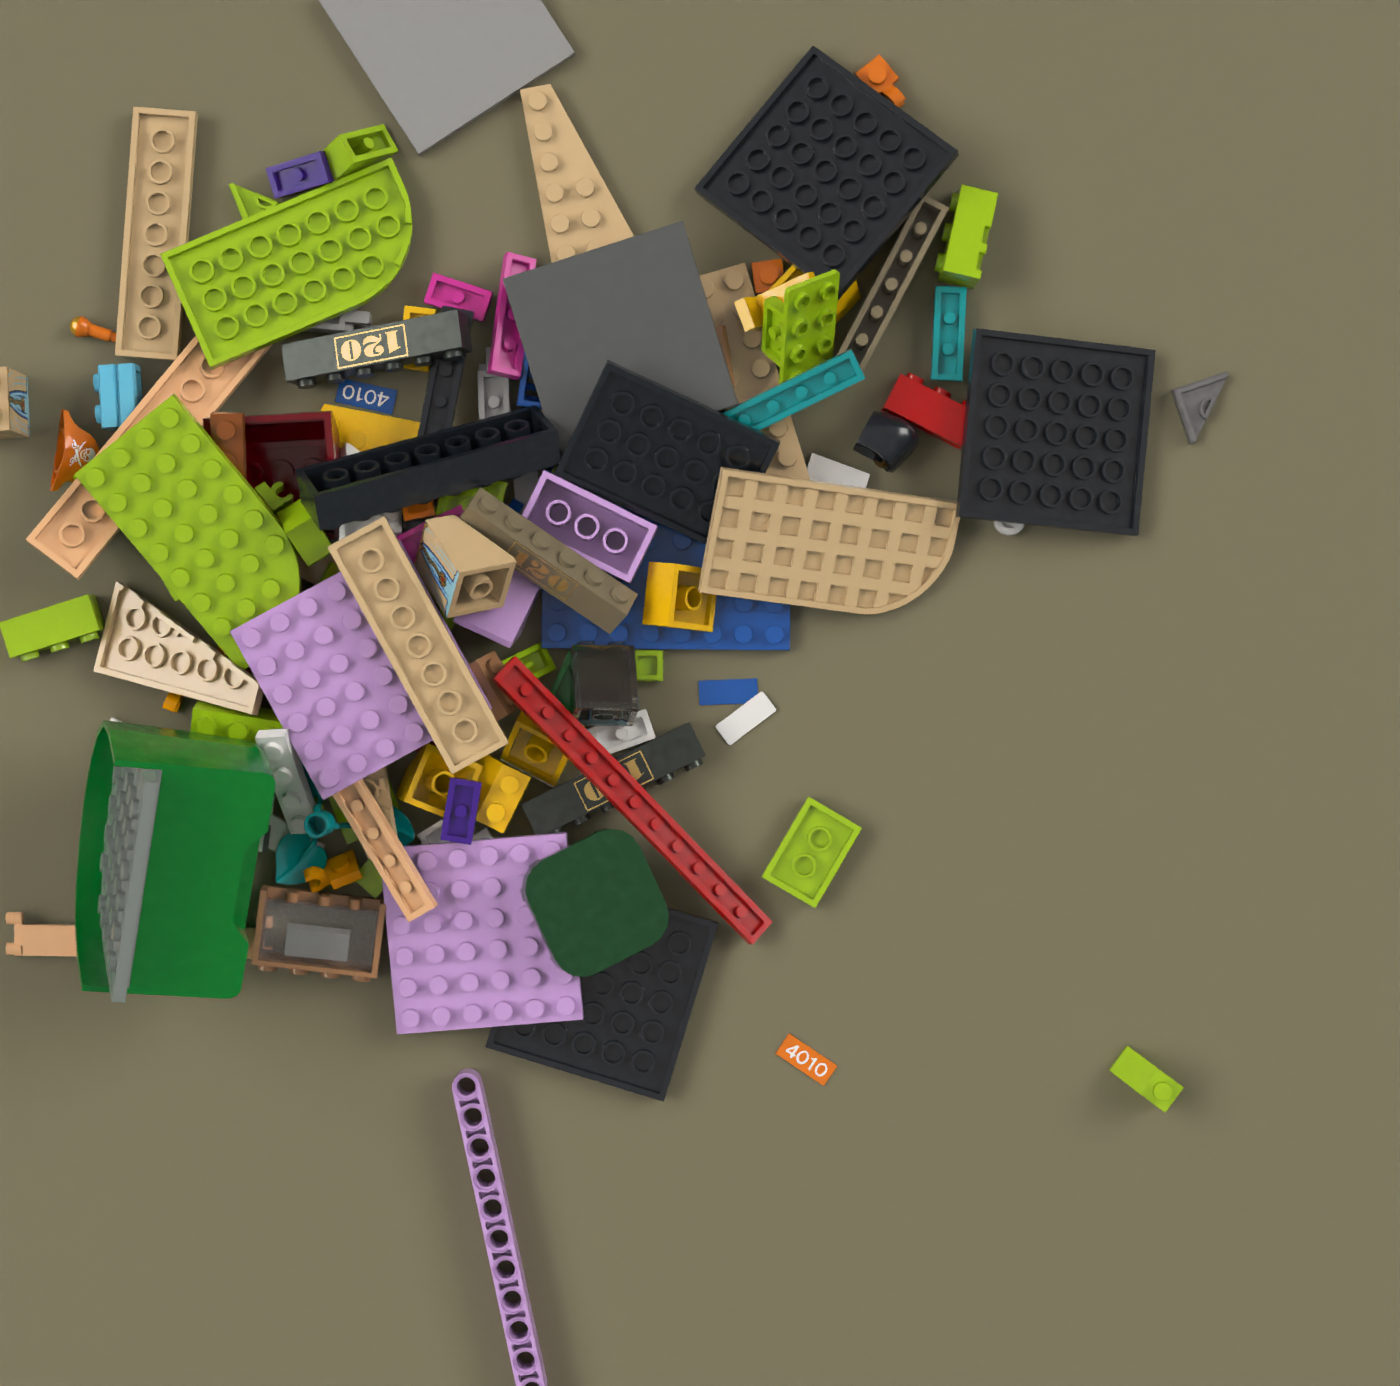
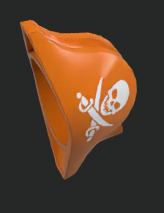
M61 409L50 491H57L65 482L73 483L74 474L90 462L99 452L98 444L92 435L79 428L72 420L69 411Z

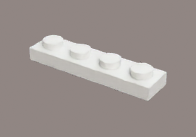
M289 729L258 730L255 740L267 756L275 779V793L290 833L307 834L304 830V821L308 815L314 813L313 807L316 806L299 756L289 739Z

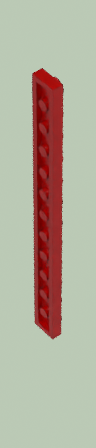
M516 656L512 657L491 680L748 944L753 945L773 921Z

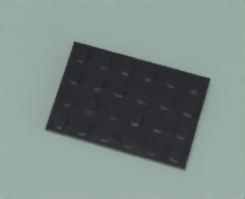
M607 360L554 475L706 544L720 468L725 467L766 473L780 445V440Z

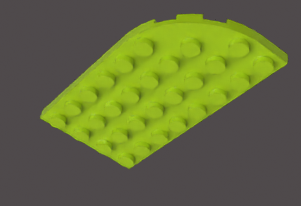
M391 157L161 253V258L211 370L355 310L380 295L396 278L407 258L412 239V211L405 186Z
M174 393L74 475L229 659L241 668L247 669L249 665L230 631L301 593L298 554L296 548L285 534L277 516Z

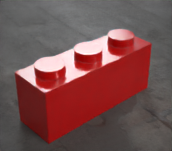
M900 373L881 411L911 422L915 428L962 451L966 401H962L960 404L950 399L952 394L939 387H935L932 390L922 385L924 382L922 378L912 373H907L906 376Z

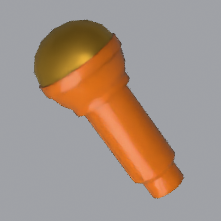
M84 316L74 317L70 323L71 333L78 338L91 336L107 342H116V333L110 329L92 324Z

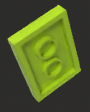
M808 796L761 877L816 908L862 827Z

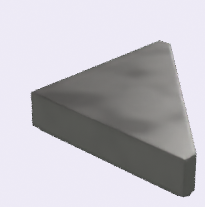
M1227 371L1171 390L1189 445L1196 442L1222 386L1229 376Z

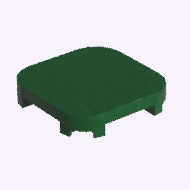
M604 828L593 831L594 833L542 859H537L528 866L529 869L523 877L522 889H520L522 899L526 902L551 955L550 959L557 968L572 976L587 977L597 974L644 950L658 941L668 926L669 913L667 905L645 856L633 836L623 830Z

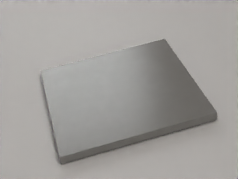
M318 0L419 156L520 92V89L526 88L575 56L574 50L541 0Z

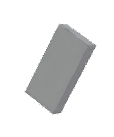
M288 923L284 955L347 962L351 929Z

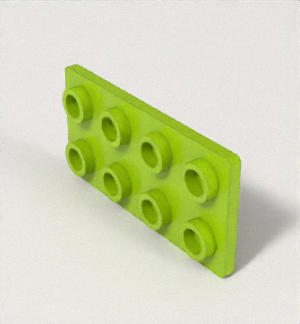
M836 269L787 287L785 289L784 303L775 295L764 299L761 351L780 367L779 384L833 358L840 273Z

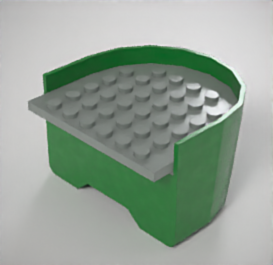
M108 720L103 721L97 731L90 758L78 845L75 885V943L81 991L110 993L111 1002L125 1003L126 994L230 999L240 993L249 947L245 926L260 838L268 832L276 786L267 756L257 744L247 740Z

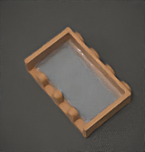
M262 885L251 964L258 965V969L262 971H277V967L288 968L289 973L296 975H307L308 971L321 972L320 976L325 978H339L341 974L352 976L354 981L370 982V979L377 978L386 911L384 899ZM296 923L351 929L347 962L284 955L287 924Z

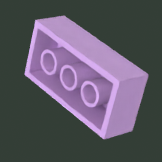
M545 470L522 513V516L604 572L630 585L658 530L657 525Z

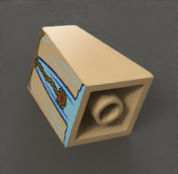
M7 366L0 367V439L30 438L28 376Z
M449 515L425 521L414 565L445 617L451 618L503 607L517 561L513 556L456 515Z

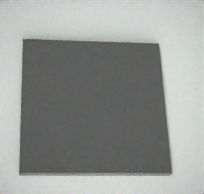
M683 221L503 278L544 416L558 430L561 457L607 360L716 411L739 405Z

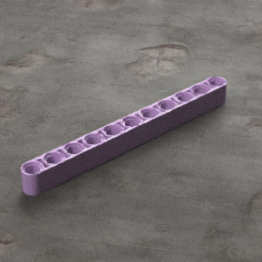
M465 1068L456 1075L452 1083V1092L516 1386H525L529 1382H535L539 1386H547L545 1367L483 1080L478 1071L472 1068ZM464 1077L471 1078L475 1083V1089L469 1092L464 1091L459 1085V1080ZM469 1108L478 1109L482 1114V1119L477 1122L470 1121L466 1116V1110ZM477 1138L484 1139L488 1143L489 1149L484 1152L476 1151L472 1141ZM489 1169L494 1173L495 1179L491 1182H485L480 1178L479 1171ZM495 1199L500 1202L502 1209L498 1212H491L486 1208L485 1202ZM493 1231H505L508 1235V1240L505 1242L495 1241L492 1237ZM503 1260H508L514 1264L515 1269L512 1272L506 1273L499 1268L498 1264ZM508 1291H516L520 1294L521 1300L516 1303L509 1302L505 1294ZM516 1321H521L527 1325L528 1330L518 1333L513 1330L511 1325ZM521 1352H529L534 1356V1360L530 1363H524L519 1359L518 1355Z

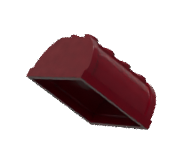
M332 411L245 415L247 481L253 489L264 481L270 488L275 483L282 482L284 484V491L277 496L284 498L291 493L294 497V502L301 498L295 469L340 458L339 433ZM210 417L204 418V430L211 437ZM339 528L324 530L329 539H339Z

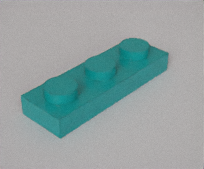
M935 286L930 381H963L967 287Z

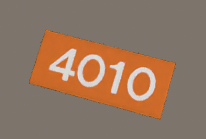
M790 1033L775 1053L823 1086L837 1068L836 1064Z

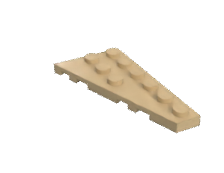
M551 84L520 89L551 262L553 263L633 237L631 229Z
M116 581L94 672L244 713L258 715L264 692L252 674L234 664L224 654L126 584Z

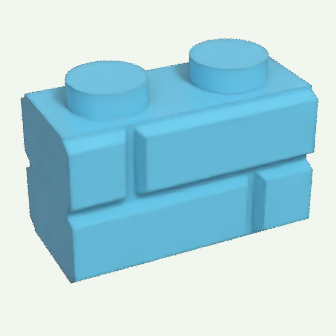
M135 363L98 366V374L93 375L94 390L96 393L99 392L100 405L95 406L96 422L101 424V428L104 430L116 431L143 399L141 367Z

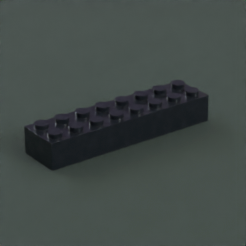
M533 405L295 469L301 503L321 531L325 529L334 530L343 524L353 521H366L372 516L386 512L395 513L407 506L427 504L433 499L443 496H456L472 488L488 487L497 481L517 479L523 474L533 471H546L551 466L559 464L561 454L558 430Z

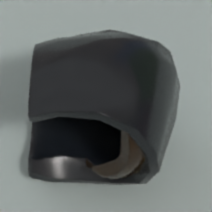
M873 411L853 450L873 460L879 468L893 473L917 447L919 435L911 422L898 416Z

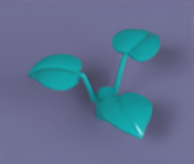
M301 759L300 762L313 798L318 797L316 806L313 807L314 813L308 815L304 821V830L307 834L288 833L278 843L275 855V881L279 884L292 885L304 883L306 880L303 871L306 868L317 866L324 869L328 856L321 846L316 845L319 840L318 838L332 833L334 829L352 828L349 822L337 823L330 812L321 809L324 800L320 796ZM393 806L398 839L405 846L414 840V829L407 816Z

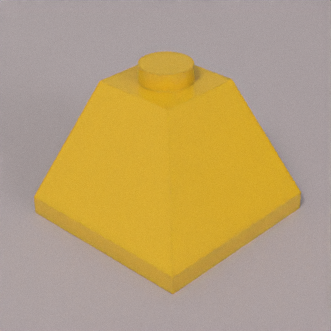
M427 743L407 767L395 797L444 817L450 777L478 781L484 766L474 762L451 774L438 748Z

